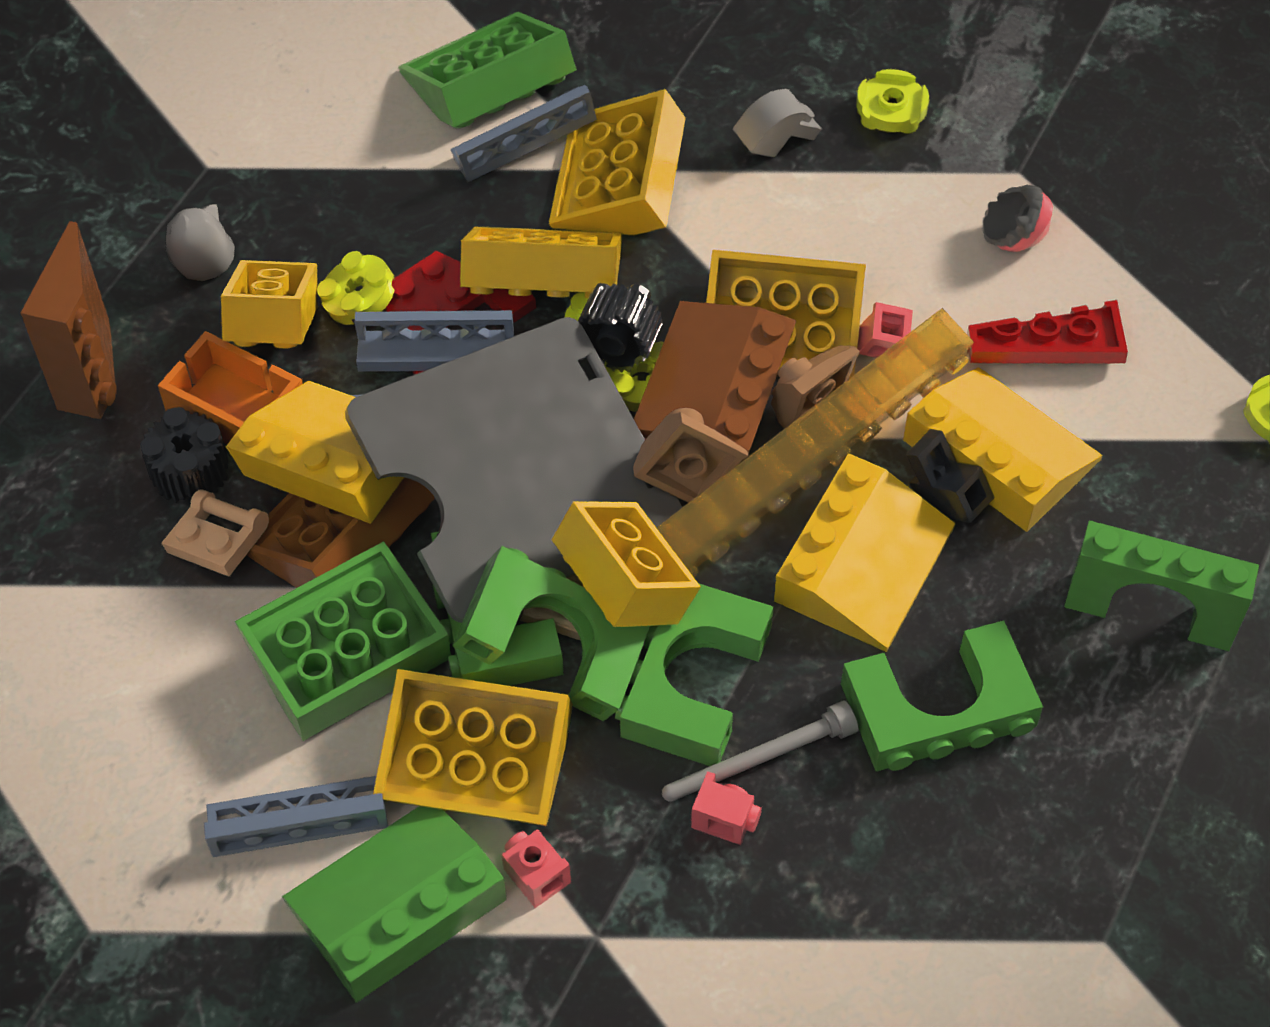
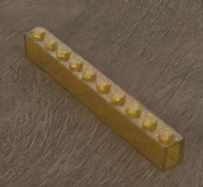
M941 308L657 527L658 531L692 576L695 577L699 573L698 566L707 559L713 563L721 558L730 549L728 544L738 535L742 538L749 536L760 526L761 521L759 519L767 512L771 511L773 514L781 511L792 500L790 494L799 487L805 491L813 486L822 477L820 472L830 463L834 467L841 464L847 454L852 453L850 448L860 440L865 444L873 439L882 429L880 424L889 417L893 421L900 418L911 407L910 401L919 394L924 398L933 389L937 388L941 383L939 378L949 371L951 375H954L960 371L970 360L967 354L974 341Z

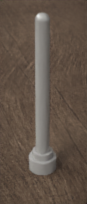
M845 700L829 706L827 712L822 714V719L665 785L662 789V796L666 801L671 802L700 790L707 771L716 774L715 783L827 735L831 738L839 736L841 739L858 732L855 715Z

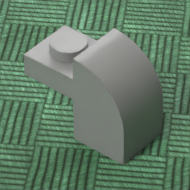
M788 89L775 90L760 97L745 111L733 128L751 153L775 157L791 135L814 140L822 129L813 119V111L806 105L799 103Z

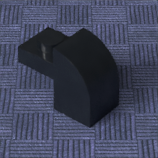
M930 429L906 453L916 474L909 482L911 488L949 519L971 523L995 498L981 466L956 462L943 431Z

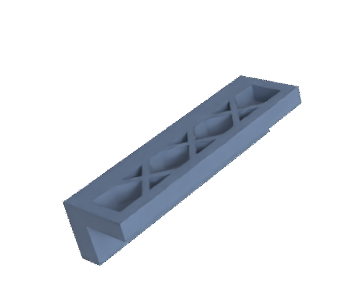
M586 85L577 87L451 148L452 156L467 182L597 120L590 91Z
M512 310L355 312V327L358 338L356 360L358 372L426 371L514 337ZM419 325L425 329L422 331H412L406 327ZM448 325H459L463 329L449 330L446 327ZM504 325L505 330H489L485 326ZM366 326H381L385 330L366 331Z
M376 776L206 804L208 822L204 823L205 840L212 857H219L383 829L388 827L385 801L383 800L382 793L352 798L356 793L374 790ZM325 799L328 801L309 805L313 800ZM281 806L284 808L283 810L266 812L270 807ZM237 813L241 816L218 820V816Z

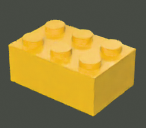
M241 260L221 295L222 341L234 342L236 346L251 347L258 343H273V346L283 349L293 348L297 344H302L318 308L317 263Z
M572 502L551 539L563 555L565 562L573 569L583 583L585 590L590 593L603 611L605 618L613 627L676 625L680 622L701 588L637 502Z

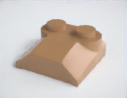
M840 345L809 360L805 357L799 360L792 358L778 371L780 379L771 393L773 395L771 406L775 411L778 422L788 433H791L846 390L854 363L860 353L855 346Z
M679 408L670 412L642 443L633 465L634 477L701 508L706 498L742 459L745 460L748 457V451L714 429L706 426L702 415L698 411L691 408Z

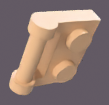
M200 489L194 493L191 499V507L162 541V545L166 552L230 576L266 530L269 517L266 512L254 508L251 510L240 508L218 500L213 493ZM212 514L240 524L243 527L239 532H235L205 520Z

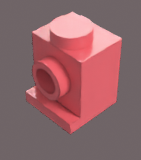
M876 302L873 305V312L859 327L857 347L860 351L859 354L894 361L910 346L913 310Z
M707 771L692 807L691 828L741 845L746 831L754 833L762 807L754 805V796L749 795L743 788L733 784L721 785L715 783L716 774Z
M538 829L529 836L524 831L519 832L505 844L504 849L506 852L502 854L503 869L534 908H537L571 883L570 864L565 858L562 859ZM536 856L540 858V860L537 862H529Z

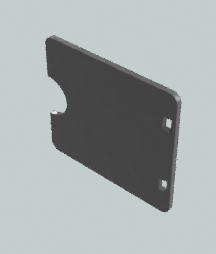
M570 317L561 318L358 396L350 401L345 410L346 421L377 480L386 477L409 478L425 486L437 500L441 512L439 532L434 541L421 549L417 555L448 614L459 623H462L488 560L501 546L520 550L528 556L529 560L545 568H555L561 571L566 578L575 575L573 569L565 562L563 555L551 540L572 502H637L661 535L674 530L684 519V510L676 496L655 486L648 489L644 481L634 477L633 465L645 439L583 326L577 320ZM585 358H587L597 378L590 381L579 364Z

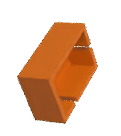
M205 331L184 355L187 366L179 361L158 384L165 411L181 407L185 411H189L190 414H193L195 411L198 412L199 416L205 414L207 419L211 418L219 426L225 444H228L251 414L299 387L303 382L301 378L275 365L268 369L265 360L227 341H222L221 338Z

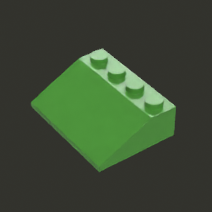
M520 12L509 15L398 66L401 75L437 118L454 128L469 126L475 121L474 118L484 113L498 112L505 107L506 103L514 99L528 98L535 94L536 89L546 84L554 85L565 80V75L576 71L565 31Z
M384 541L235 621L239 632L280 706L302 741L392 692L397 669L426 673L446 662L448 656L451 655L448 633Z
M418 806L282 896L287 906L356 1003L507 900L504 877L481 847L444 810Z

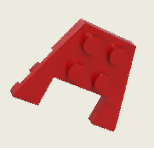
M435 251L392 279L391 285L394 288V294L384 312L472 311L481 304L486 303L494 311L512 310L513 323H515L536 308V298L533 295H509L508 289L493 288L492 294L470 293V287H460L461 262ZM419 325L406 327L412 331H422L425 329ZM413 371V374L415 375L423 371Z

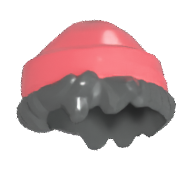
M1033 185L1011 187L1005 192L998 193L997 201H990L988 203V209L985 211V217L982 220L984 238L988 243L997 245L1002 250L1019 252L1037 245L1048 234L1053 205L1050 198L1042 192L1040 187Z

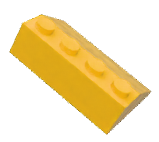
M666 89L594 109L597 120L567 135L549 225L554 229L615 232L624 235H637L666 228L685 123L684 115Z
M474 227L461 240L460 287H470V293L492 294L493 288L508 289V294L515 296L531 295V290H547V296L569 297L571 291L585 292V298H589L598 283L608 284L609 286H612V284L617 285L622 233Z
M712 249L706 303L760 307L797 320L780 365L781 368L792 358L799 360L805 357L809 360L840 345L855 346L857 348L866 264ZM856 361L849 377L854 380Z
M980 367L933 389L907 413L903 441L913 447L930 429L943 431L956 462L981 466L995 497L989 504L1026 532L1062 499L1103 456Z
M311 381L305 382L251 414L226 446L244 476L370 524L404 478L386 477L377 480L345 418L346 407L356 397Z
M848 453L776 575L774 602L887 652L950 537L955 523L886 469Z
M397 669L373 794L382 793L384 801L547 826L566 747L573 706L570 697L560 693Z

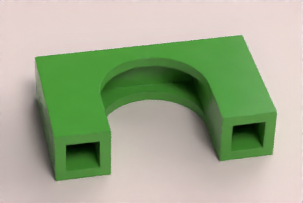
M1089 520L1064 607L1105 618L1112 596L1118 589L1131 584H1154L1167 587L1185 596L1195 606L1188 641L1229 651L1251 604L1259 565Z
M438 532L431 533L432 542L436 538ZM433 585L437 609H443L445 606ZM446 610L448 619L440 620L448 633L449 644H452L462 623L452 619ZM554 618L515 626L505 652L491 665L454 648L455 655L448 656L452 677L511 686L564 675L562 651Z
M501 546L486 564L452 647L491 665L505 652L521 611L534 607L554 610L572 623L579 634L582 644V661L569 694L570 700L574 707L602 721L606 720L618 711L650 626L613 627L584 586L567 579L561 571L555 568H545L529 560L528 556L520 550Z
M699 584L701 586L700 590L678 624L653 625L650 627L645 640V649H648L644 661L637 660L630 679V683L634 685L630 695H624L621 706L616 711L615 719L620 720L621 738L712 766L721 762L732 733L733 712L683 696L671 686L666 678L665 671L678 655L690 649L701 647L719 649L759 662L772 628L774 606Z
M1004 620L964 631L959 652L975 687L977 700L970 708L955 715H931L912 706L902 695L885 653L844 663L841 686L855 715L858 729L875 771L887 768L893 771L900 770L919 759L927 757L940 759L951 754L955 749L971 746L972 748L983 747L991 743L995 738L1009 734L1014 737L1022 736L1037 727L1043 705Z

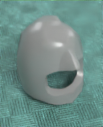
M208 205L202 209L189 208L182 210L168 223L166 231L167 255L170 262L187 279L205 281L220 276L229 268L234 259L235 246L219 222L217 205Z

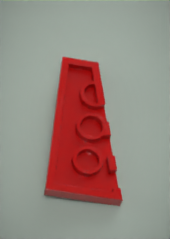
M1117 300L1104 302L1103 308L1089 310L1087 305L1072 307L1069 314L1052 316L1049 311L1037 313L1032 320L1020 322L1014 317L968 325L967 330L970 363H1126L1128 355Z

